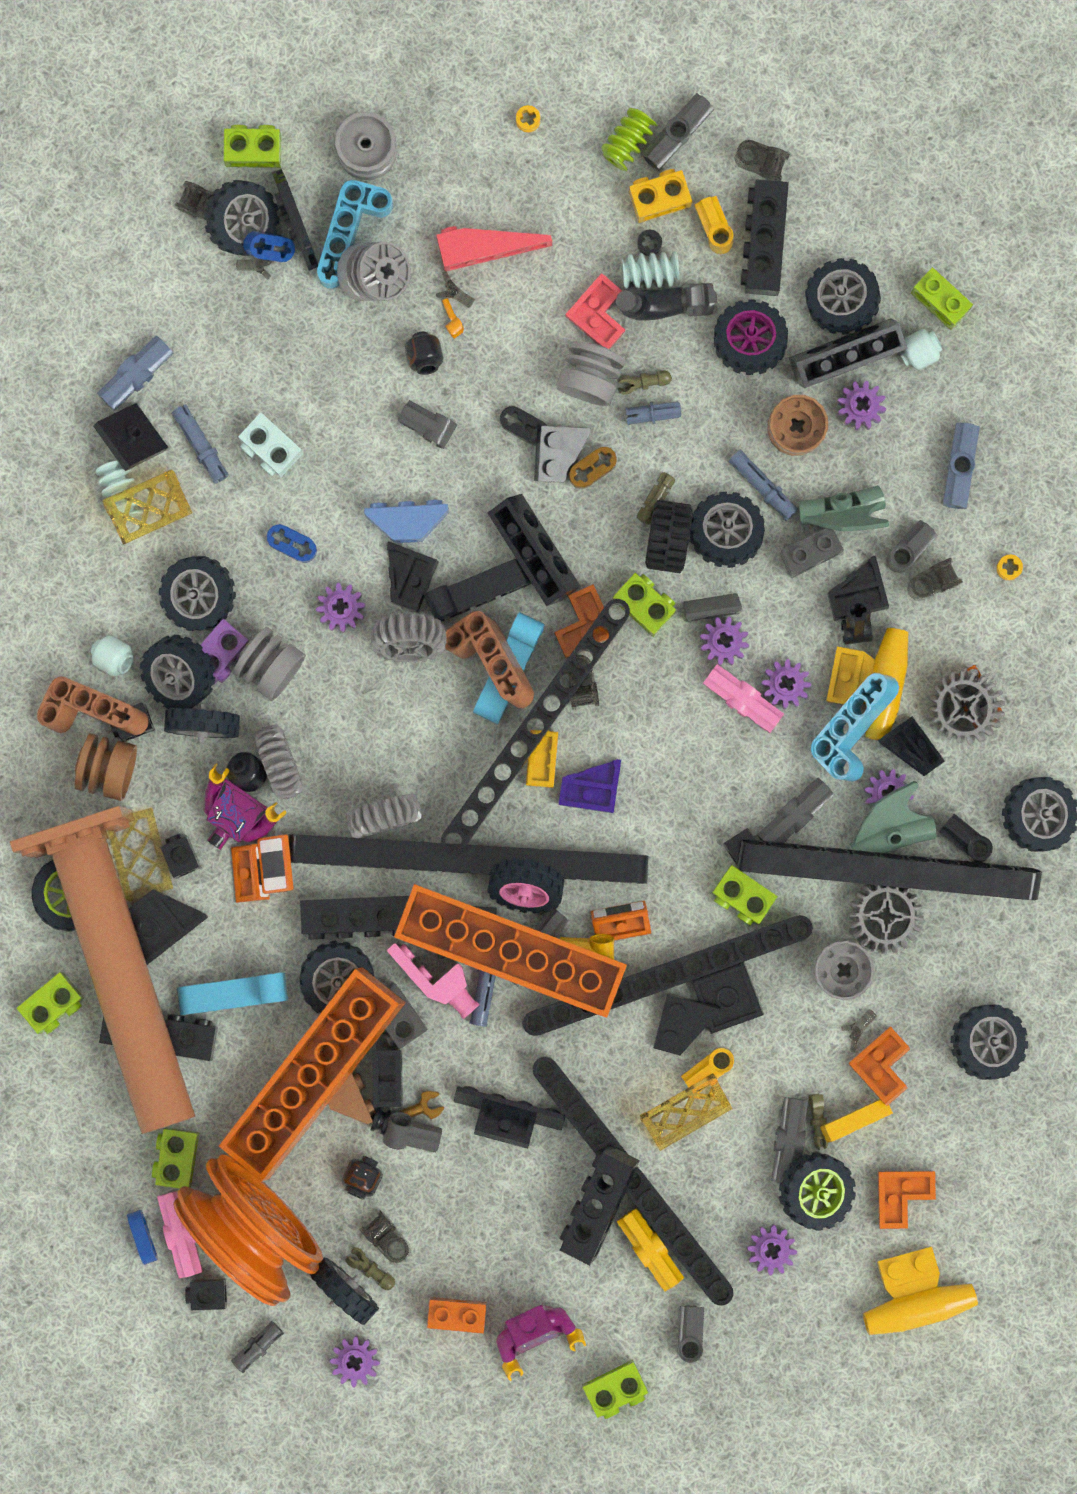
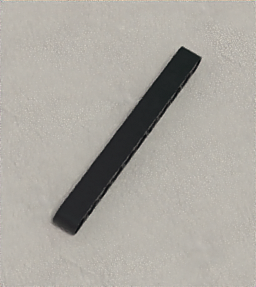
M613 599L606 604L446 828L441 837V845L446 852L458 854L465 849L627 622L630 608L624 600ZM619 605L624 609L625 615L622 619L615 620L610 616L609 609L612 606ZM603 628L608 632L609 637L605 642L601 643L594 640L593 632L596 629ZM581 651H588L593 657L592 662L588 665L579 664L576 659L577 654ZM564 674H572L576 678V684L572 688H565L561 685L560 678ZM554 696L559 700L560 706L557 710L548 711L544 707V701L547 697ZM533 719L540 720L544 725L542 732L539 734H532L528 731L527 725ZM516 742H522L527 746V753L522 757H516L511 752V747ZM499 765H506L510 768L511 775L508 779L499 780L495 776V769ZM483 788H490L495 793L494 799L489 803H483L478 798L479 791ZM472 810L477 813L478 821L475 825L467 826L463 823L462 816L466 811ZM456 833L461 836L462 843L457 849L447 847L446 838L449 834Z
M752 839L741 840L737 868L750 873L1021 900H1038L1042 876L1041 870L1029 867Z
M794 916L622 978L619 985L623 994L622 999L617 1003H613L611 1009L803 941L812 934V923L806 916ZM796 920H801L806 924L807 930L802 936H796L792 932V924ZM772 929L780 934V942L775 946L769 945L765 940L766 933ZM743 939H749L754 944V950L750 955H743L739 950V943ZM716 949H724L727 952L728 959L723 965H718L713 961L712 955ZM691 958H696L701 962L702 967L697 974H690L686 969V963ZM668 967L675 972V979L672 983L665 984L660 980L659 974L663 968ZM638 977H644L649 982L648 990L641 994L637 993L633 988V982ZM558 1001L527 1013L523 1019V1028L529 1035L539 1036L597 1014L587 1013L579 1007ZM563 1005L569 1009L570 1016L568 1020L559 1022L554 1018L553 1013L556 1007ZM532 1015L540 1016L544 1023L542 1029L531 1031L527 1026L529 1017Z
M547 1056L538 1058L533 1065L535 1078L593 1152L597 1155L599 1151L604 1152L610 1145L628 1154L558 1064ZM547 1061L552 1064L553 1073L549 1077H542L538 1074L537 1066L540 1062ZM564 1083L570 1087L571 1093L568 1098L559 1099L555 1096L554 1090L558 1084ZM576 1106L587 1108L588 1116L584 1121L579 1122L573 1119L572 1110ZM594 1128H601L606 1134L605 1140L599 1144L593 1143L589 1138V1134ZM637 1166L635 1173L640 1176V1184L635 1188L628 1187L626 1194L708 1298L719 1306L728 1304L734 1295L731 1284ZM647 1195H654L658 1199L657 1207L653 1210H647L642 1206V1200ZM665 1217L675 1220V1228L671 1232H663L660 1229V1221ZM685 1239L690 1240L693 1243L692 1251L686 1255L680 1254L677 1250L678 1243ZM700 1262H706L710 1265V1273L705 1277L695 1274V1267ZM718 1284H723L728 1288V1294L723 1299H717L713 1296V1288Z

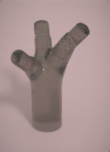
M237 259L236 268L237 271H256L266 279H269L271 275L264 267L275 261Z
M446 271L443 272L442 275L447 290L436 293V297L452 298L470 308L475 299L458 288L449 278Z
M868 1009L857 1022L841 1026L842 1031H852L849 1036L852 1039L851 1052L856 1051V1045L860 1036L877 1017L871 1009Z

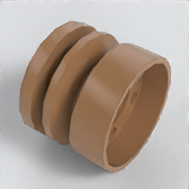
M792 395L782 399L771 411L767 421V434L772 445L780 452L790 456H802L812 452L824 440L828 431V416L824 407L816 399L807 395ZM791 420H794L796 423L799 421L803 423L801 427L802 433H799L797 430L794 432L790 430V427L793 425Z
M89 733L77 758L75 789L84 791L89 781L88 793L94 794L100 783H102L103 797L123 801L135 767L137 745L117 741L111 752L109 751V738L103 737L98 745V735Z

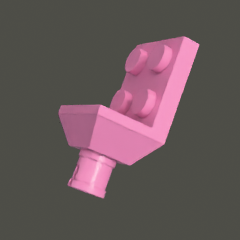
M394 943L386 950L428 998L443 1004L449 1003L458 1011L463 1019L480 1005L467 992L466 987L468 985L464 969L459 963L433 985L431 983V980L434 978L424 965L419 968L412 961L416 956L405 944L399 946L397 943Z

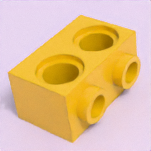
M669 169L661 172L658 178L651 180L648 177L635 180L632 186H629V195L638 223L690 208L692 205V199L682 170L675 172V169ZM668 185H676L679 187L680 193L676 196H671L666 193L665 188ZM642 193H649L653 196L654 200L650 204H644L638 197Z

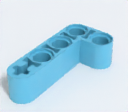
M356 180L347 181L341 187L317 268L320 283L324 287L333 289L340 285L337 276L333 275L330 279H327L324 273L330 271L332 260L335 262L334 271L337 275L338 262L342 253H333L331 251L332 245L341 242L346 246L345 250H347L354 244L363 213L379 218L386 217L391 213L393 202L391 194L386 189ZM351 190H357L361 193V196L356 201H350L346 198L347 193ZM379 197L385 198L388 201L387 205L381 209L372 205L373 201ZM344 216H349L353 219V223L349 227H342L338 224L339 220Z
M519 612L510 629L507 642L524 672L526 664L529 662L538 643V639L542 635L545 624ZM490 676L475 705L473 713L495 724H499L509 702L500 696Z
M880 673L869 675L811 744L813 757L835 779L853 782L861 778L864 770L863 763L850 749L898 694L899 684L894 677ZM864 702H866L867 707L865 712L862 714L861 706ZM848 723V731L846 734H844V725ZM828 744H830L831 750L830 753L827 755L826 747ZM848 762L849 770L845 774L844 765Z
M285 973L177 987L180 1015L289 1001Z

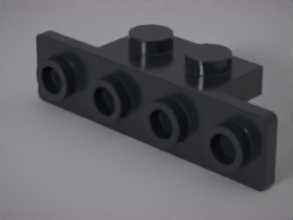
M457 1086L454 1096L455 1103L480 1109L474 1135L527 1149L534 1124L561 1131L566 1118L564 1114H560L556 1109H542L534 1107L527 1101L516 1102L508 1100L500 1094L482 1093L471 1086Z

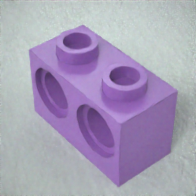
M224 619L220 621L201 644L204 653H208L210 658L216 657L219 660V667L213 673L215 684L218 681L223 683L232 672L230 666L236 659H239L241 652L249 642L246 637ZM228 636L237 638V646L233 650H225L223 648V641Z

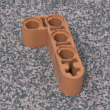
M473 611L446 630L445 649L462 659L469 658L477 652L496 689L504 700L518 708H525L532 703L534 698L533 688L501 629L493 619L480 611Z
M62 676L56 677L51 682L37 712L38 722L57 733L68 731L78 712L132 735L142 734L149 723L148 717L143 711Z

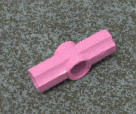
M718 664L703 682V685L724 699L731 709L735 708L738 710V714L743 717L747 716L768 733H771L784 715L783 712L762 698L761 693L743 680L739 681Z
M177 1190L157 1196L164 1221L163 1232L168 1249L172 1251L174 1264L180 1279L202 1273L203 1269L196 1241L186 1230L174 1209L173 1202L178 1198Z

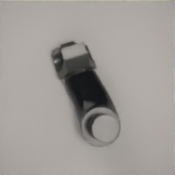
M712 283L685 284V293H683L682 287L662 290L629 288L618 294L616 304L625 316L637 321L658 320L684 313V307H686L688 316H706L713 314L714 305L717 303V292L714 291Z

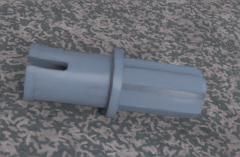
M678 401L661 404L650 402V405L625 407L626 415L638 414V416L627 417V425L644 422L656 424L655 421L681 417V405Z

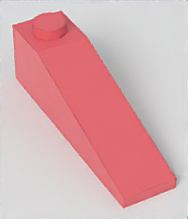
M456 226L442 229L441 234H437L445 272L552 246L551 235L469 228L457 229Z

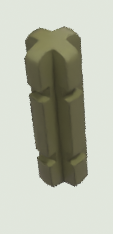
M665 472L660 474L656 481L658 485L653 486L643 503L645 507H641L637 514V519L645 524H651L654 504L658 499L665 500L668 495L667 489L671 490L675 483L674 477Z

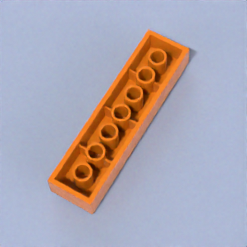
M416 884L412 888L394 936L402 941L605 1018L608 1017L627 964Z
M363 967L356 968L223 1139L219 1147L261 1182L270 1179L406 1002Z

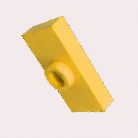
M541 730L530 731V733L532 734H539L542 732ZM548 731L528 759L526 786L554 788L558 732Z

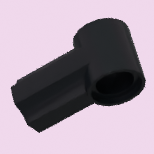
M861 599L852 600L851 604L845 609V620H841L842 631L844 630V636H842L844 645L872 642L870 606Z
M955 813L939 831L943 837L966 854L972 862H985L992 854L993 846L991 841L985 836L980 835ZM977 842L984 844L987 849L986 855L982 857L974 855L972 845Z

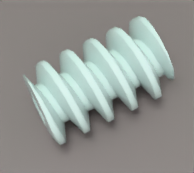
M673 251L670 259H668L665 252H661L659 260H657L654 253H650L648 261H646L643 253H640L637 262H635L632 254H628L626 262L622 259L623 285L625 290L629 288L632 281L636 288H640L641 281H644L647 288H650L652 281L655 280L658 288H661L663 280L666 279L669 287H672L674 279L677 278L679 281L677 252Z
M112 461L96 469V474L104 476L98 481L100 486L106 487L101 492L102 496L109 498L104 504L107 508H113L107 513L108 517L115 519V521H123L143 514V510H134V507L141 502L139 499H131V496L138 492L137 489L128 488V485L135 481L134 478L125 477L132 469L125 471L118 461Z

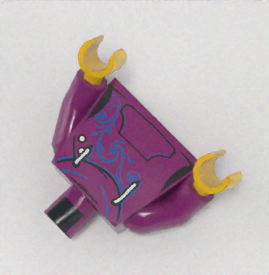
M214 764L209 771L210 779L205 791L204 812L207 815L206 820L216 826L207 841L221 850L229 837L241 843L242 841L252 842L266 836L277 821L286 815V811L284 810L277 814L275 812L277 802L266 807L225 779L229 773L228 768L225 769L223 774H219L216 771L218 764Z
M539 1305L505 1322L504 1330L497 1336L496 1343L501 1359L504 1362L502 1369L508 1380L512 1381L510 1375L514 1371H518L520 1376L523 1375V1370L515 1356L562 1334L566 1335L570 1350L576 1351L574 1345L576 1342H582L586 1346L582 1330L576 1328L564 1309L561 1307L552 1308L546 1305Z

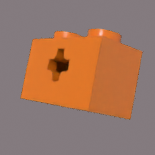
M431 1297L427 1328L484 1334L487 1302Z

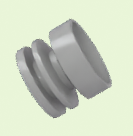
M367 242L352 245L342 253L338 262L337 277L340 287L347 296L357 301H389L397 298L406 290L410 281L411 267L408 257L394 243Z
M571 341L569 351L573 354H567L565 361L574 366L575 369H561L556 388L571 397L591 404L610 406L616 387L606 381V378L619 379L621 372L617 369L624 367L625 359L601 345Z
M266 626L245 646L239 656L233 674L240 678L248 671L244 682L247 684L260 677L261 679L256 691L270 701H274L295 676L306 654L292 644H289L280 652L278 648L282 637L276 635L270 641L273 630Z
M849 941L834 942L824 948L817 958L815 966L816 981L821 989L832 998L840 1000L855 999L865 993L872 984L874 976L873 960L868 952L857 943ZM849 963L852 966L849 970L852 975L848 978L843 975L840 978L837 975L839 972L838 964L847 965Z

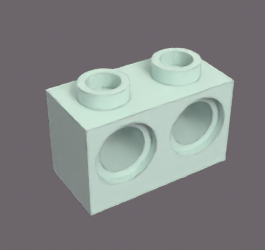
M262 413L238 436L242 442L240 448L251 458L254 455L259 457L263 461L260 466L270 476L276 473L281 478L303 455L302 450ZM264 432L266 440L259 445L252 443L251 439L254 433ZM278 450L285 451L287 453L285 461L282 463L273 462L272 455Z

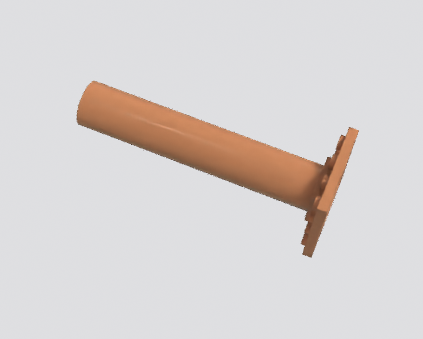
M116 806L10 841L13 853L22 854V857L38 858L50 855L53 858L141 1134L195 1117V1113L108 847L107 839L109 837L106 830L117 832L130 827L129 822L135 820L132 809Z

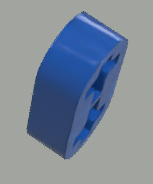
M252 231L245 237L243 243L245 252L258 259L287 262L295 253L294 242L278 234ZM259 241H260V242L264 243L265 246H264V248H263V247H256V248H254V244H255V243H259ZM274 246H285L284 251L278 252L274 250Z
M281 524L274 525L267 532V541L273 549L299 562H310L317 554V547L312 539ZM281 530L285 531L284 537L291 540L290 544L288 545L282 541L278 545L274 544L275 538L272 537L273 533L279 534ZM294 543L301 546L309 543V549L312 551L311 554H305L303 557H300V551L293 547Z
M142 1210L128 1213V1223L143 1265L157 1261V1253Z

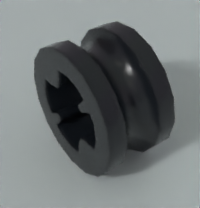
M651 229L643 231L638 237L637 245L639 251L645 256H649L650 253L655 255L659 253L662 247L661 235ZM650 236L651 240H657L658 244L654 243V249L650 250L648 246L644 247L642 245V242L645 243V237Z
M378 1107L370 1131L379 1130L380 1134L384 1135L392 1111L384 1112L381 1107Z

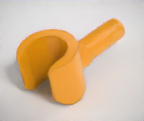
M448 298L442 300V303L451 322L445 325V328L455 339L463 333L464 327L460 319L454 314Z

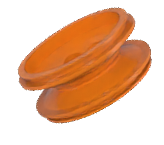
M220 1155L217 1159H210L206 1163V1169L221 1194L212 1196L200 1190L183 1186L178 1190V1198L173 1202L177 1216L201 1249L242 1289L270 1306H276L279 1302H286L291 1294L281 1267L283 1265V1258L298 1269L309 1274H315L319 1269L318 1263L323 1260L320 1247L301 1220L268 1185L258 1180L236 1160L227 1155Z

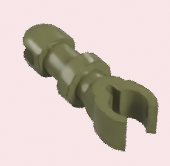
M666 370L657 371L656 374L651 375L641 373L640 377L621 375L617 379L618 383L628 382L629 384L626 388L619 387L618 391L620 394L626 395L638 388L646 390L649 389V386L653 385L665 386L670 384L672 377Z
M823 1094L809 1095V1107L813 1119H810V1124L814 1126L815 1135L813 1136L814 1146L817 1150H820V1139H822L823 1148L826 1149L828 1143L820 1129V1126L827 1124V1118H824Z
M354 1247L351 1250L352 1254L357 1255L358 1261L348 1256L345 1259L347 1265L364 1271V1276L367 1278L372 1277L384 1290H391L395 1286L394 1277L388 1272L385 1274L377 1268V1263L369 1262V1259L361 1249Z

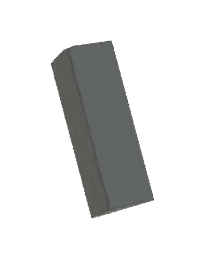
M737 593L683 602L687 622L740 614L742 611V605Z

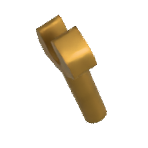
M426 1091L421 1094L422 1098L418 1104L396 1112H403L411 1117L425 1114L430 1119H434L442 1113L445 1107L441 1106L436 1109H430L427 1104L428 1101L439 1096L440 1093Z

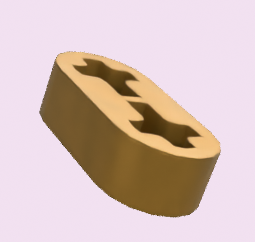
M600 447L576 463L569 473L571 484L576 488L585 489L614 469L617 462L615 452L609 447ZM600 453L604 456L608 454L611 456L609 466L606 467L605 464H601L595 468L594 464L599 461ZM588 468L593 470L587 475L588 481L585 483L582 480L576 481L574 479L577 476L576 470L578 469L582 472Z

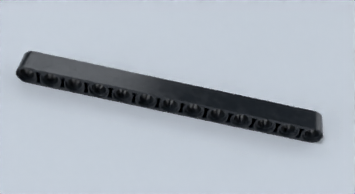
M289 834L288 836L291 863L490 875L494 864H500L502 860L506 859L511 861L512 858H519L524 861L525 859L533 860L532 862H543L547 867L552 866L556 869V872L562 874V879L647 884L649 856L482 845H467L462 852L450 854L442 848L441 843ZM446 843L450 849H457L461 845Z

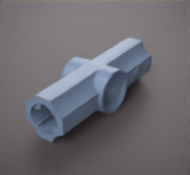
M156 335L136 355L128 357L117 369V374L97 394L115 411L135 391H140L146 381L148 383L154 376L153 373L174 354L173 351Z
M965 422L955 424L950 461L947 465L948 474L943 506L954 509H967L972 473L975 468V454L980 426ZM960 459L964 460L968 465V470L966 472L957 471L954 462Z

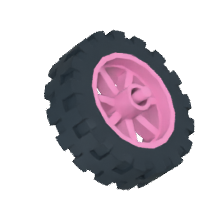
M512 858L511 861L506 859L502 860L500 864L496 863L493 865L490 871L487 892L490 893L492 900H496V903L501 906H507V909L513 911L517 909L522 913H527V911H531L534 914L540 913V911L546 913L550 912L552 908H558L559 904H561L565 881L562 879L563 876L560 872H556V869L552 866H545L546 864L538 861L536 863L532 862L533 860L525 859L524 861L519 858Z

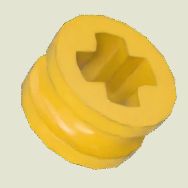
M530 105L521 107L516 113L518 128L523 132L535 131L540 125L539 111ZM524 113H528L529 116L535 115L536 118L533 119L532 125H529L527 122H521Z
M1005 555L997 563V573L1004 580H1014L1022 573L1023 563L1016 555ZM1007 560H1012V564L1017 566V571H1013L1012 575H1008L1007 570L1002 569V565L1007 564Z

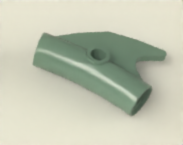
M878 485L847 494L838 493L831 497L799 501L801 525L814 524L843 532L878 529L889 526L887 519L870 516L873 512L885 509L886 507L884 494Z
M916 781L910 782L875 802L863 820L853 842L850 843L853 850L888 853L908 845L936 839V827L933 816L931 814L924 815L914 812L907 805L908 800L917 790L918 783Z

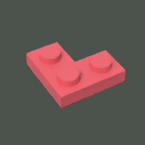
M601 273L565 314V317L598 345L610 349L624 334L625 329L605 312L616 301L618 294L622 290Z

